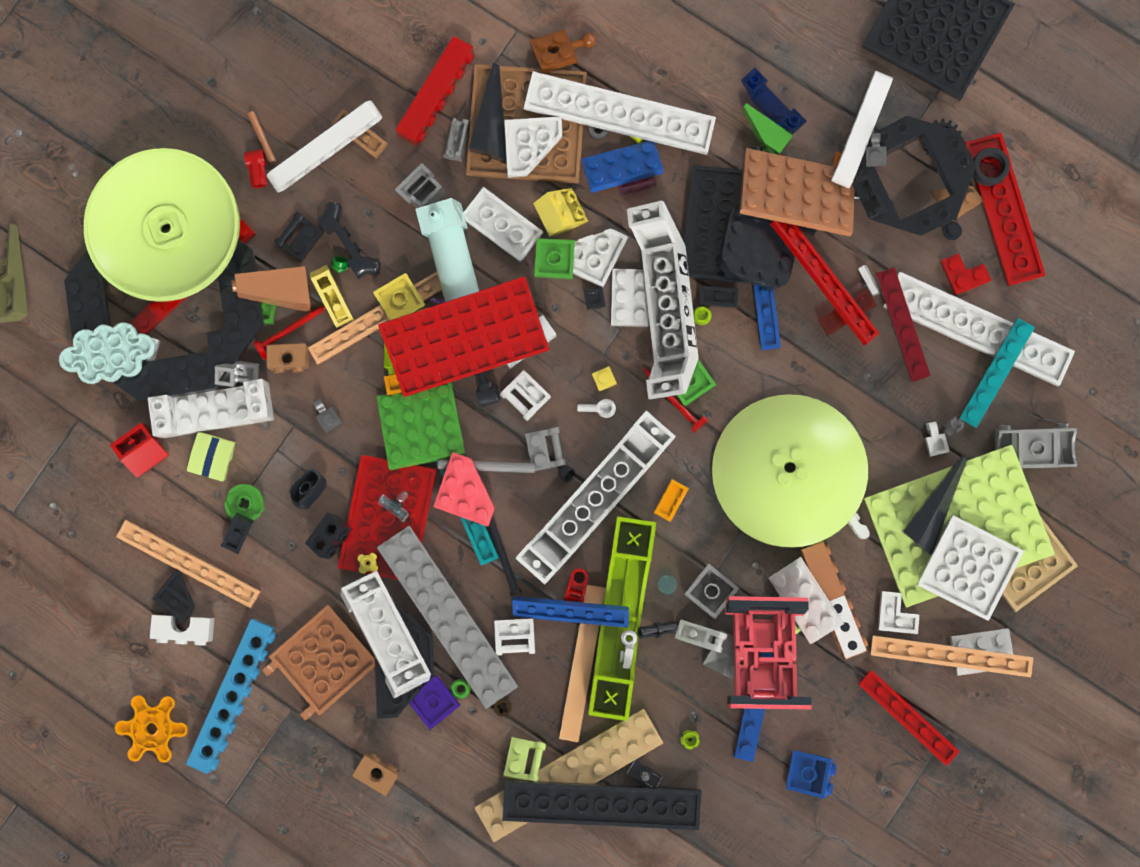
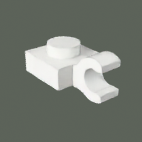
M936 422L927 423L926 428L930 437L925 438L929 457L950 452L945 433L939 434Z

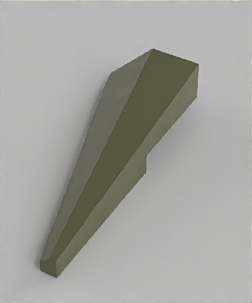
M11 223L7 226L8 242H4L3 246L7 248L6 256L1 259L0 323L21 321L28 315L18 225Z

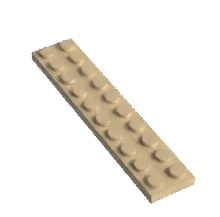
M643 708L629 716L628 721L623 720L540 768L538 772L539 781L595 784L663 744V741ZM504 790L474 807L493 842L528 823L502 821Z

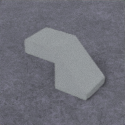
M239 361L234 364L215 366L216 385L234 387L237 382L259 379L258 363ZM226 371L227 374L224 376L222 380H220L221 376Z

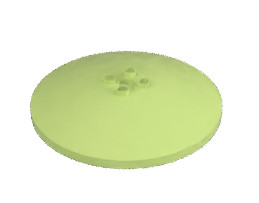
M167 148L150 149L135 153L111 167L93 189L84 215L86 247L92 262L101 275L113 286L128 295L158 302L173 301L191 296L211 284L223 272L231 260L237 245L240 229L237 202L230 186L222 175L212 165L194 154ZM165 224H170L171 226L168 233H162V227Z

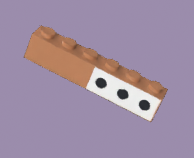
M819 542L799 550L803 561L844 623L832 631L842 659L847 660L867 652V640L859 632L858 628H861L857 617H853L851 612L853 605L850 599L845 597L844 592L846 588L843 581H839L837 577L839 571L835 562H831L829 557L831 550L828 544Z

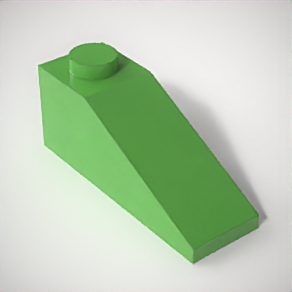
M746 103L742 113L761 147H763L764 152L780 155L793 135Z

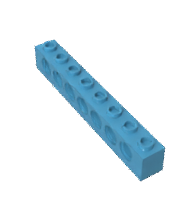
M257 619L250 620L186 765L206 774L212 772V770L215 771L218 767L220 752H224L227 747L228 741L226 739L228 734H232L235 729L236 723L234 721L236 716H240L244 708L242 703L245 697L248 698L252 691L250 685L253 679L256 680L260 673L258 667L261 661L264 662L268 655L266 649L269 643L272 644L276 637L274 632L276 627ZM255 637L261 639L260 647L254 646L253 640ZM247 655L253 657L252 665H248L245 662ZM239 673L245 675L244 683H240L237 680ZM231 691L236 692V701H232L229 698ZM223 709L229 712L228 719L222 718L221 711ZM215 727L219 728L221 731V735L219 738L215 737L213 734V729ZM206 746L212 748L213 753L211 756L205 753Z

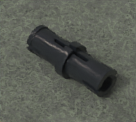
M674 621L665 623L655 622L652 625L637 628V635L640 639L648 637L659 638L662 635L677 632V624Z

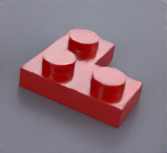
M959 253L940 261L954 296L991 281L984 264L966 270Z

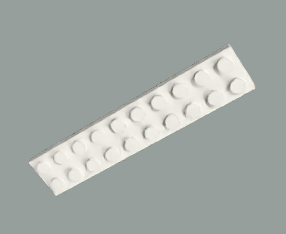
M537 72L532 73L524 110L552 117H561L564 120L707 155L716 119L713 116Z
M902 272L898 273L913 321L991 357L995 356L1014 323ZM1032 332L1013 367L1058 387L1064 378L1075 351Z

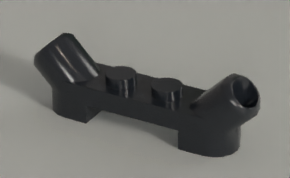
M331 201L326 203L324 214L316 219L328 236L335 232L353 257L347 262L358 279L366 274L377 276L381 268L380 260L361 256L359 252L362 250L356 242L352 243L348 238L351 236L345 226L341 228L339 225L343 209L341 204Z

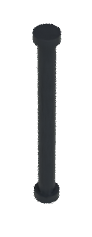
M492 516L488 528L511 590L509 592L510 596L521 593V589H518Z

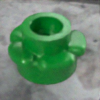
M336 256L331 262V267L336 272H344L349 268L348 259Z

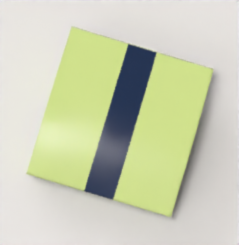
M198 432L191 451L187 471L222 482L225 481L229 462L233 457L235 442Z

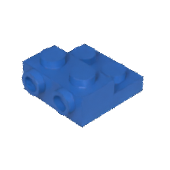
M793 750L786 789L822 799L827 798L833 791V784L830 781L831 775L835 776L837 764H834L835 759Z

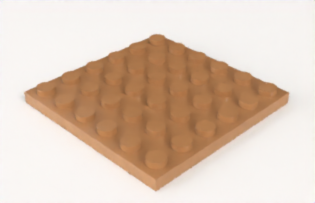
M475 64L466 176L579 183L583 124L561 119L562 138L528 176L508 177L507 161L489 159L488 156L470 152L469 145L492 69V65ZM500 66L504 131L505 120L552 117L524 110L532 73L542 74L540 69ZM553 70L543 73L586 85L587 72Z

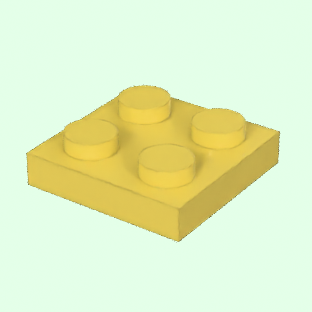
M406 273L373 292L389 320L426 307Z

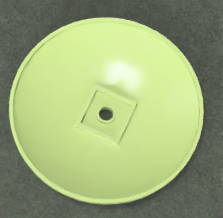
M787 394L759 400L743 409L729 422L722 432L714 451L712 476L715 493L722 509L740 530L760 542L773 546L792 548L821 542L837 533L850 521L858 510L866 491L868 462L861 438L844 415L818 399ZM793 463L796 467L795 471L792 473L786 472L784 469L785 464Z

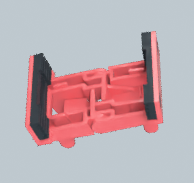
M729 596L725 602V615H733L734 695H726L727 708L812 709L811 697L797 696V665L793 664L796 663L795 616H804L809 610L808 598ZM753 614H773L771 619H753ZM758 652H772V658H758Z

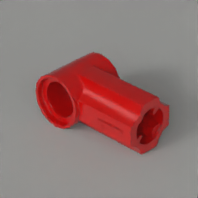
M264 150L244 152V160L249 171L251 187L265 188L268 186L265 169L267 161Z

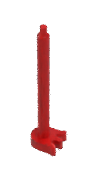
M325 305L319 306L260 343L258 340L253 342L263 360L267 359V353L264 350L267 345H271L323 313V310L326 309Z
M644 368L643 371L649 378L651 371H648L646 368ZM675 396L666 397L693 425L691 430L694 433L709 421L705 416L697 421Z

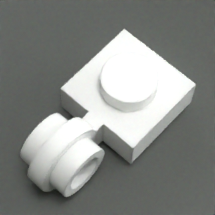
M626 630L621 635L622 643L626 646L625 650L620 652L619 662L622 663V668L631 669L633 648L637 641V636L634 631ZM627 635H632L633 639L631 641H626L625 637Z

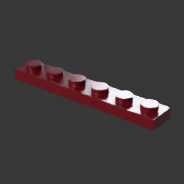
M895 267L875 273L911 382L931 376Z

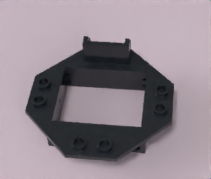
M905 116L874 132L880 133V147L886 146V156L922 138L950 196L900 220L875 167H866L865 150L853 187L869 220L922 236L957 219L976 168L960 132L910 116ZM871 136L867 147H872Z

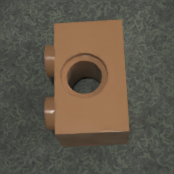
M305 343L267 345V368L271 371L273 370V373H285V370H292L295 373L304 372V369H309L308 346ZM289 354L292 355V361L284 363V357Z
M367 753L352 776L382 795L387 796L400 775L397 772L398 768L390 763L384 764L380 761L381 758L374 753L370 755ZM379 768L382 771V777L376 778L373 775V769Z

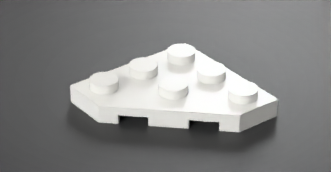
M561 117L505 120L508 177L528 176L562 138Z
M608 229L599 234L590 235L575 241L573 274L603 288L628 236L616 230Z

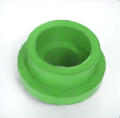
M457 679L451 685V693L458 699L465 698L470 693V685L464 679ZM459 685L464 686L463 692L457 690Z

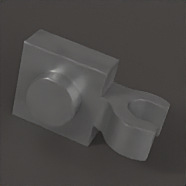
M871 133L872 147H866V167L886 166V146L880 147V133Z
M319 398L313 402L320 413L316 416V419L325 433L342 424L333 407L327 409Z
M954 416L943 425L945 429L941 431V434L945 433V436L949 437L954 432L958 433L962 430L965 424L960 418L957 419Z

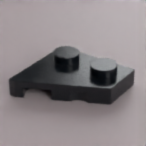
M177 569L152 598L183 623L196 609L184 579Z

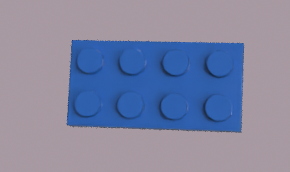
M652 141L641 142L581 159L591 193L664 173L657 148Z

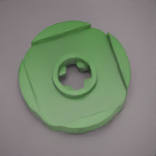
M237 485L227 494L225 510L232 519L237 512L252 520H256L264 511V497L260 490L252 485ZM243 498L249 500L248 508L240 507Z

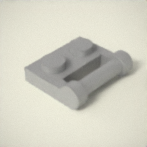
M559 427L525 434L530 462L535 464V471L566 465V461L562 456L558 435L560 433ZM551 435L556 461L550 462L545 436Z

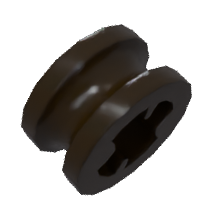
M504 698L498 700L494 705V711L500 717L507 716L512 709L510 701ZM502 702L506 703V708H508V711H503V713L499 712L500 708L497 707L498 704L500 703L502 705Z

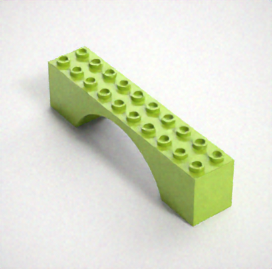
M624 517L616 518L604 605L629 607L628 628L600 626L588 715L624 721L629 719L638 645L637 628L640 627L656 522ZM626 630L634 631L637 636V641L633 648L631 669L622 668V663L619 662L620 652L624 651L626 646L622 643L621 635ZM627 635L625 637L626 641H631L633 639L632 635Z

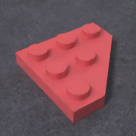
M452 452L434 507L489 526L495 506L486 491L487 489L475 468L472 458Z

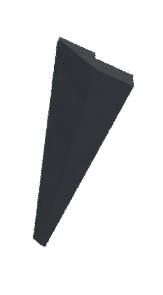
M493 63L469 150L473 153L488 156L489 159L506 162L500 65Z
M961 455L926 498L923 505L901 530V532L930 555L935 548L967 462V458Z

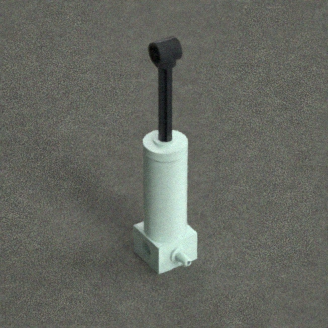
M453 198L416 208L422 235L428 237L445 302L479 291L463 231L468 229L461 203ZM488 370L478 373L479 386L476 389V396L479 405L484 407L499 403L500 393L496 384L490 382Z

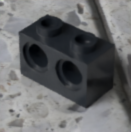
M327 513L305 544L320 558L331 559L337 553V549L342 542L348 538L352 528L338 515Z

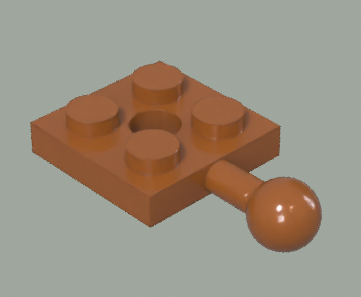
M565 29L530 40L531 49L542 74L577 63V56L573 49L582 46L591 48L596 43V38L592 33H585L581 39L570 42ZM551 49L558 50L555 54H551L549 51Z

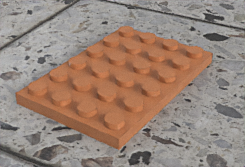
M746 148L743 161L739 213L851 237L854 222L855 189L853 183L855 177L848 189L831 181L836 169L834 166Z

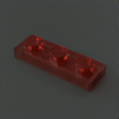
M868 290L853 298L864 314L877 306ZM836 309L818 320L827 336L847 325Z

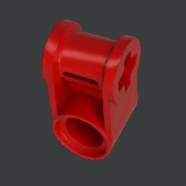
M577 568L572 572L564 601L583 603L588 581V574L584 569ZM576 572L584 573L585 579L583 582H576L574 580Z

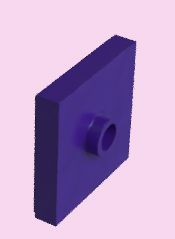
M435 675L430 681L420 687L421 691L409 703L429 730L461 705L438 675Z

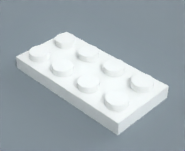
M484 187L463 212L464 218L469 225L520 263L536 244L537 238L544 234L542 230Z
M801 557L768 578L780 597L808 598L809 610L804 616H795V621L810 644L844 624Z

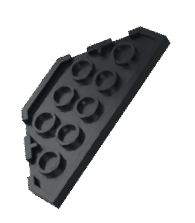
M392 599L431 673L430 681L434 676L433 636ZM374 655L377 719L396 718L421 691L419 688L425 683L393 698L385 682L386 676Z

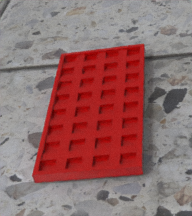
M526 276L378 324L403 397L550 350Z

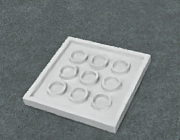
M951 515L916 585L989 621L1024 550Z

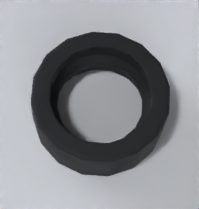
M997 148L983 149L973 159L976 165L973 178L983 186L997 185L1007 176L1010 170V162L1007 155ZM984 157H993L1000 163L1001 171L998 176L989 178L980 171L979 163Z

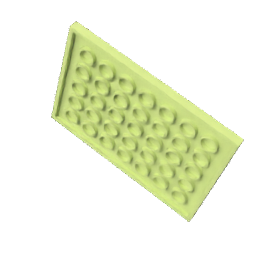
M1013 445L968 460L936 544L951 515L1024 550L1016 568L1055 555ZM953 466L864 498L899 592L902 593L901 597L906 608L938 597V595L916 585L931 555L901 532V530Z

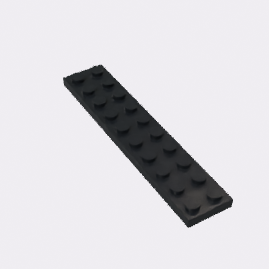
M505 780L502 821L699 830L702 791L701 789Z

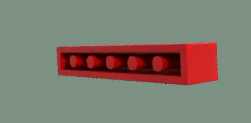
M453 36L395 130L397 136L416 147L419 142L422 143L427 134L425 132L436 121V114L438 111L441 112L443 110L448 95L451 96L456 88L457 80L463 78L465 74L464 69L467 64L470 65L474 60L473 46Z

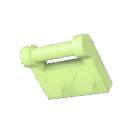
M512 737L503 777L515 780L539 781L538 772L546 744ZM529 749H534L535 753L530 774H524Z

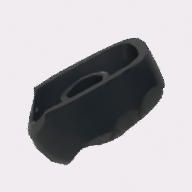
M314 468L307 470L289 490L292 504L300 510L309 509L326 487L327 480Z

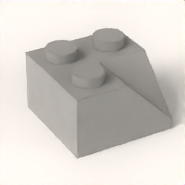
M708 564L683 595L713 619H716L724 609L727 598L734 596L739 587Z
M719 629V632L727 634V638L723 640L721 646L723 648L722 653L709 650L703 665L734 680L733 635Z

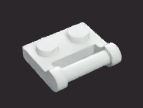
M524 370L500 394L502 398H506L524 415L523 418L526 421H529L551 398ZM514 389L533 406L530 410L511 393Z
M533 618L494 621L497 656L502 655V653L519 652L535 654ZM528 639L529 644L502 646V640Z

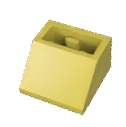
M572 188L547 192L533 203L549 237L563 234L588 222L585 212Z

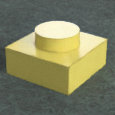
M610 367L592 373L599 392L617 385Z

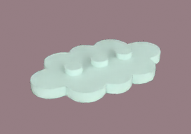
M126 322L116 324L113 328L108 325H100L94 331L84 329L78 331L73 338V346L61 352L59 363L64 370L77 372L79 378L85 383L95 384L101 379L114 382L121 375L126 377L137 375L142 368V360L148 359L154 354L156 344L150 336L138 334L134 326Z

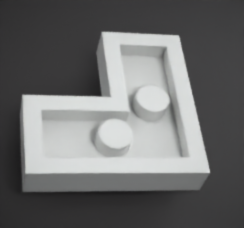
M881 591L878 630L918 634L919 615L900 613L902 593Z

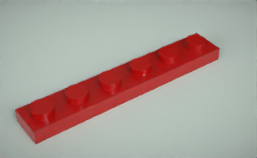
M870 670L858 683L865 692L945 766L960 752L875 672Z

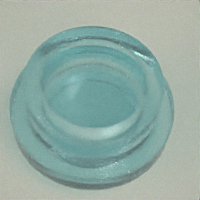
M664 575L658 581V588L664 594H672L677 589V581L671 575Z

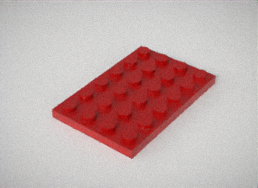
M361 455L347 524L352 530L342 544L338 563L339 569L360 573L358 556L374 553L377 555L376 565L378 566L377 572L379 576L398 580L377 547L408 526L411 527L422 544L437 469L414 465L389 470L386 459ZM393 499L400 502L403 506L399 512L389 506ZM409 513L408 518L404 522V518ZM367 571V572L364 573V574H371V573H373V572H372V571Z

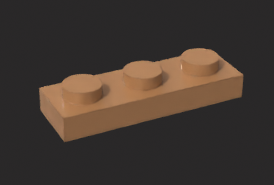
M342 109L332 122V125H335L349 113ZM370 129L353 140L376 159L388 145L387 142Z

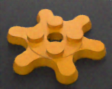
M134 696L131 700V706L135 711L134 718L130 721H119L115 725V731L118 735H128L133 740V745L128 751V758L131 761H138L142 758L144 752L151 750L156 753L160 762H168L172 757L168 747L169 740L172 737H184L188 732V727L185 723H175L170 719V712L175 706L174 699L166 696L161 699L158 706L150 707L143 696ZM150 723L155 724L158 728L155 734L148 732L147 727Z

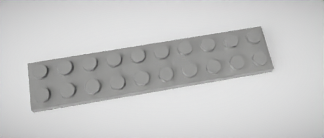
M408 526L378 546L377 549L486 709L516 689L518 685L411 527Z

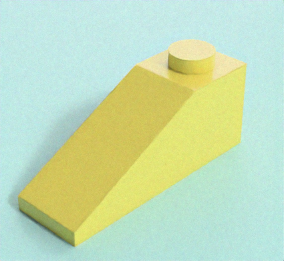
M325 265L310 272L311 280L336 328L353 321L354 319L328 266Z

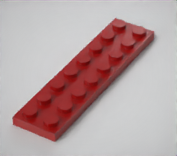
M1002 132L965 142L972 159L983 149L997 148L1007 155L1010 162V170L1007 176L997 185L983 186L975 181L978 193L982 198V206L1007 287L1046 276ZM984 157L979 163L980 171L989 178L998 176L1001 171L1000 163L993 157Z

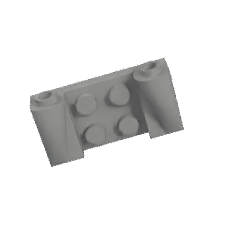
M1057 423V427L1044 429H1011V425H999V429H995V450L1013 445L1021 468L1077 467L1075 456L1077 428L1069 427V423Z

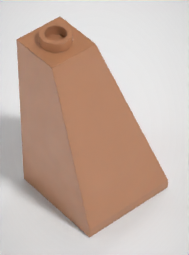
M305 266L235 274V280H232L233 292H237L240 298L311 312Z

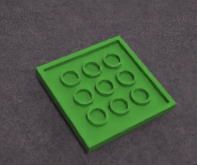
M452 382L407 397H403L402 393L376 396L389 470L434 462L439 459H449L452 452L465 455Z

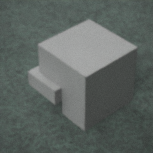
M422 163L395 189L408 204L411 203L415 208L436 203L445 195L443 187L435 180V175Z

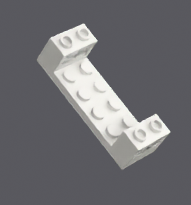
M263 379L243 382L244 386L179 397H171L169 395L148 398L153 436L163 439L274 420L269 383Z
M375 571L341 588V597L349 613L353 612L386 676L385 682L393 698L429 681L431 673L378 572Z

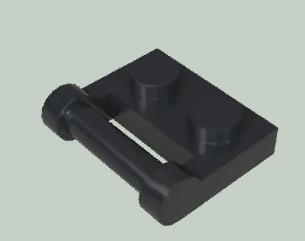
M296 212L293 215V220L280 237L274 240V243L302 262L324 232L300 213ZM301 222L304 226L292 242L287 245L285 243Z

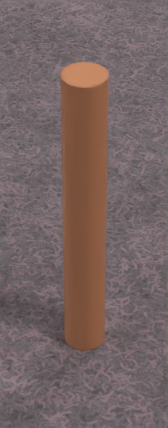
M251 111L247 115L269 163L275 164L277 160L255 112Z

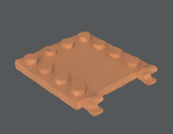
M327 605L269 656L272 662L262 671L266 676H270L277 668L280 669L310 704L300 714L304 720H307L315 712L319 716L323 714L375 667L374 656L331 606Z

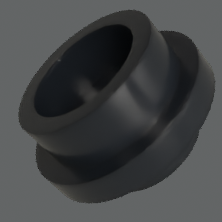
M951 221L944 225L942 232L946 239L953 241L961 236L962 228L959 223Z

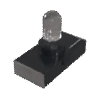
M637 760L633 761L627 771V774L648 787H657L662 779L660 774Z

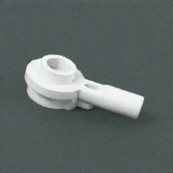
M603 399L598 404H578L577 410L578 412H598L601 417L610 418L614 415L616 406L610 399Z

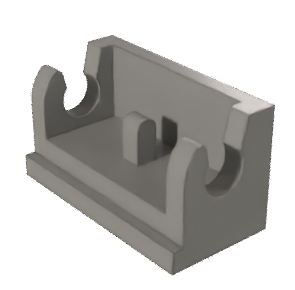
M452 118L443 158L462 162L470 128L468 120L463 119L460 122L456 118Z

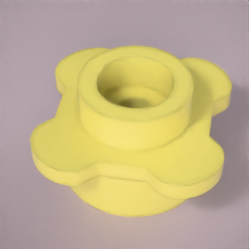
M371 553L366 556L361 554L358 556L360 573L364 574L367 571L375 572L378 570L376 554Z

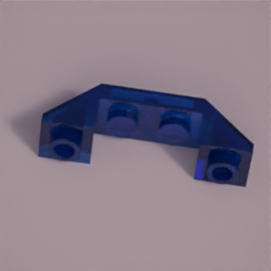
M756 68L752 69L741 79L751 100L770 120L792 135L807 122L795 108L790 111L766 86L768 80Z

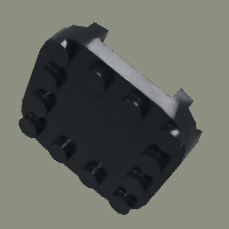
M738 204L725 216L724 221H726L720 253L716 255V263L719 262L720 268L725 273L724 276L729 279L735 277L764 287V291L771 292L786 285L791 277L795 256L770 225L774 220L740 214V204Z

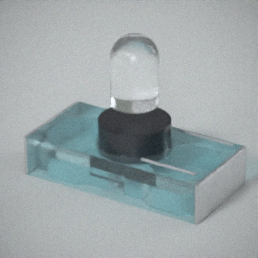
M401 492L397 500H390L384 494L381 496L378 504L402 522H405L408 518L409 513L402 508L401 504L407 499L408 492Z

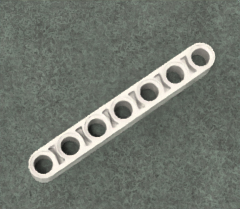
M878 71L874 72L831 179L832 182L848 189L850 188L892 83V77Z
M371 100L365 102L267 174V178L277 192L284 191L382 119V115Z

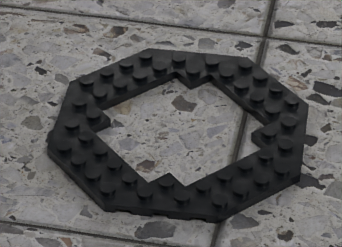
M170 224L163 225L162 233L170 231ZM238 239L231 260L218 276L225 329L207 332L209 351L142 362V368L137 375L133 377L121 375L113 383L139 402H145L150 397L162 395L175 397L216 390L219 385L215 384V366L236 363L242 352H245L253 341L254 336L265 324L262 302L240 298L237 292H233L232 280H235V274L257 272L254 250ZM87 250L64 280L72 342L75 334L83 329L94 331L100 325L111 327L105 278L95 267ZM226 371L223 373L220 380H222L224 376L227 374Z

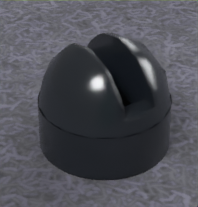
M563 465L560 467L561 470L558 471V476L563 481L569 482L573 478L575 470L568 465Z

